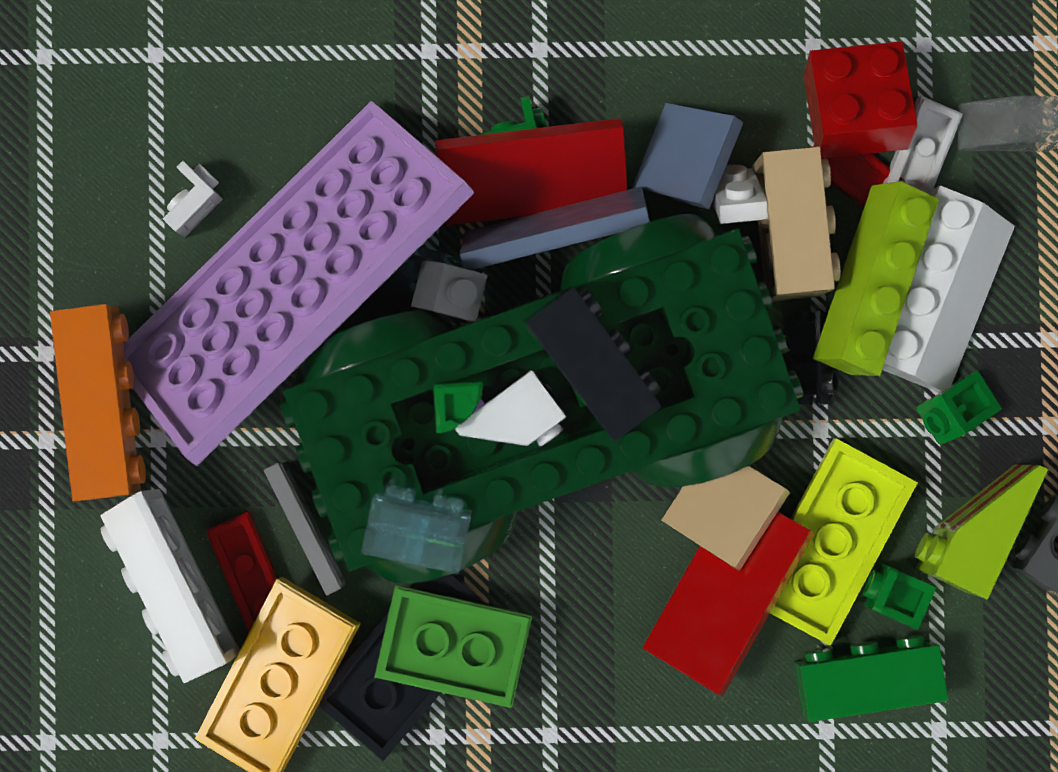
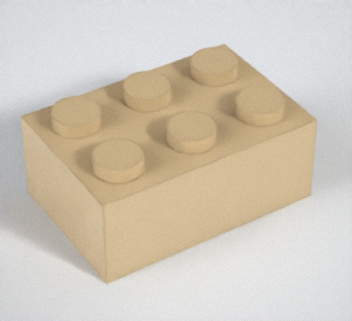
M820 147L763 152L751 167L766 197L768 219L757 220L763 281L769 291L771 301L820 297L835 289L834 281L840 280L839 256L837 252L831 253L829 234H835V213L833 206H826L824 188L830 187L831 183L828 159H821Z

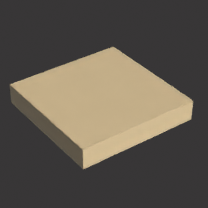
M747 466L715 480L682 487L661 521L740 571L790 492Z

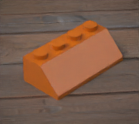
M108 304L50 311L72 502L136 494L141 491L140 483L145 482L146 469L143 457L137 455L135 436L140 434V420L136 408H131L129 389L134 388V371L131 362L125 361L123 342H127L129 339L127 319L124 314H120L119 307Z

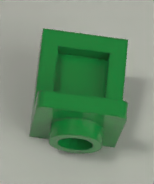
M882 564L879 572L873 570L865 583L863 596L867 597L864 606L918 630L936 587L900 572L893 567Z

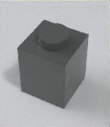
M422 260L411 306L476 322L487 275L445 263Z

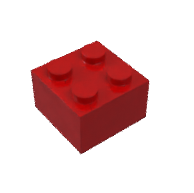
M903 42L811 50L803 77L814 146L820 147L821 158L908 150L918 125Z

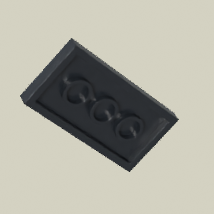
M454 574L410 585L411 588L489 605ZM389 611L333 676L318 705L382 761L388 757L442 693L375 678Z

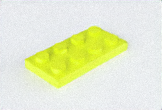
M833 438L790 518L810 529L815 534L770 613L831 646L918 482L837 438Z

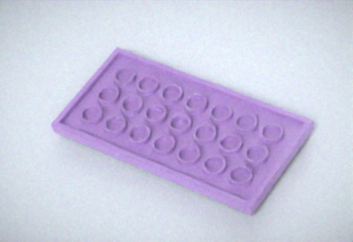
M371 101L123 344L125 361L131 362L134 371L133 389L182 454L197 466L317 349L333 331L354 313L398 267L422 246L474 194V191L462 178Z

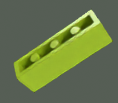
M902 181L871 186L813 359L850 375H881L939 202L938 198Z

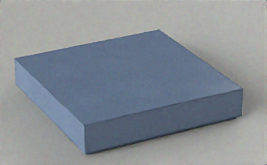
M665 103L632 188L642 186L644 194L709 209L744 122L731 115Z

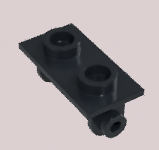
M815 311V321H813V313L797 312L794 313V322H789L790 354H807V363H790V371H795L803 391V397L797 398L799 405H813V396H816V404L832 405V395H836L838 392L839 377L837 369L813 359L828 315L827 312Z

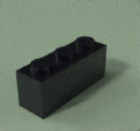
M569 286L523 321L609 437L615 442L662 407L655 398V395L661 389L644 367L638 372L632 367L625 357L632 350L616 328L608 333L596 318L603 311L589 291L585 288L578 293L573 286Z

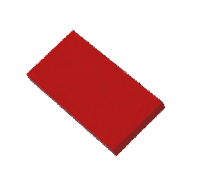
M621 118L435 140L437 158L462 178L474 191V194L446 220V226L523 217L627 190L624 133Z
M777 512L740 571L699 546L642 649L714 693L724 696L815 533Z

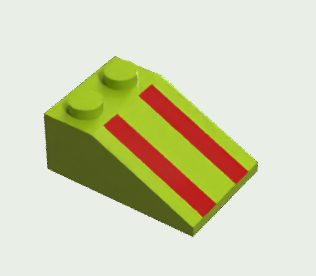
M1014 464L934 527L932 534L926 533L922 537L915 552V558L919 559L915 569L965 593L988 600L1048 469L1040 465Z

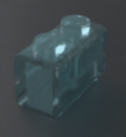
M390 485L386 487L385 493L377 491L374 494L362 554L459 574L472 511L462 509L464 501L436 495L434 503L414 499L416 493L414 490Z

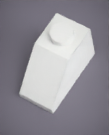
M530 370L485 403L484 406L473 412L455 430L460 436L526 446L536 440L542 446L563 430L559 422L566 418V416L533 371Z

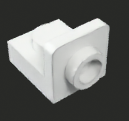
M182 161L177 168L195 186L190 191L187 189L182 190L170 201L167 206L170 212L163 220L175 232L185 238L223 198L213 190L219 182L201 164L192 169Z

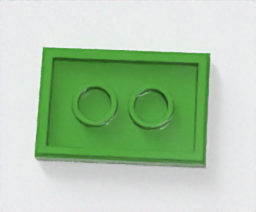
M396 584L375 678L512 708L532 615Z

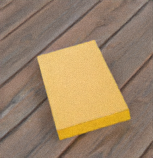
M284 577L278 578L195 739L247 772H284L361 623Z

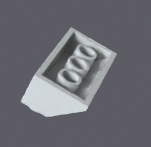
M940 185L932 190L930 194L938 198L939 202L882 369L938 393H941L953 383L1015 227L985 203Z
M160 489L140 491L100 515L105 526L101 527L103 539L112 552L118 550L125 564V567L121 569L123 579L132 593H139L146 609L142 610L143 619L153 635L159 633L167 649L163 651V658L171 674L174 677L180 675L183 683H186L235 658L240 649Z

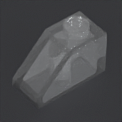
M1011 96L960 103L958 105V112L963 114L958 125V150L1049 152L1058 147V96Z

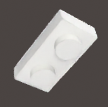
M727 165L712 200L720 223L768 219L767 200L753 168L747 169L742 165Z

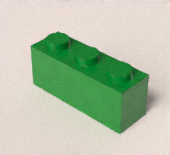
M908 635L896 638V646L879 648L878 642L873 641L851 645L850 653L833 655V649L831 648L805 652L806 659L794 661L802 716L808 722L948 701L940 645L930 640L925 641L924 635Z

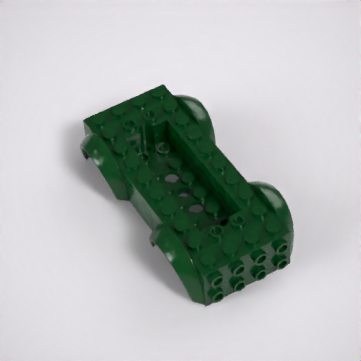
M683 214L662 218L615 234L579 253L570 260L564 269L561 290L476 320V322L472 321L457 327L443 314L420 309L365 322L325 339L299 365L295 384L283 390L285 398L279 401V406L287 427L292 428L296 426L301 442H299L300 445L295 447L304 473L312 471L317 485L315 486L316 490L312 491L313 500L320 517L328 516L333 529H331L332 534L328 536V540L337 563L345 560L349 572L366 566L383 579L393 583L410 584L430 581L470 567L494 553L505 544L513 533L518 511L627 472L632 473L639 480L649 485L684 487L727 476L763 457L774 445L782 418L801 411L797 398L803 397V391L795 371H787L782 354L788 352L787 344L778 325L772 327L766 309L772 307V301L766 284L763 280L756 281L751 264L757 262V258L750 238L748 236L741 237L739 229L722 232L700 215ZM569 286H573L578 293L585 288L589 291L603 311L596 318L608 333L616 328L632 350L631 353L625 356L636 372L644 367L661 389L655 395V398L662 407L615 442L609 437L587 406L579 407L571 384L523 321ZM532 370L541 383H545L552 388L554 393L553 400L566 416V418L559 422L563 430L542 446L536 440L526 446L460 436L455 429L436 433L433 384L482 381L481 398L484 403H487Z

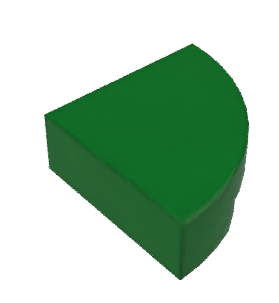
M482 381L433 384L436 433L453 430L472 415L481 399Z

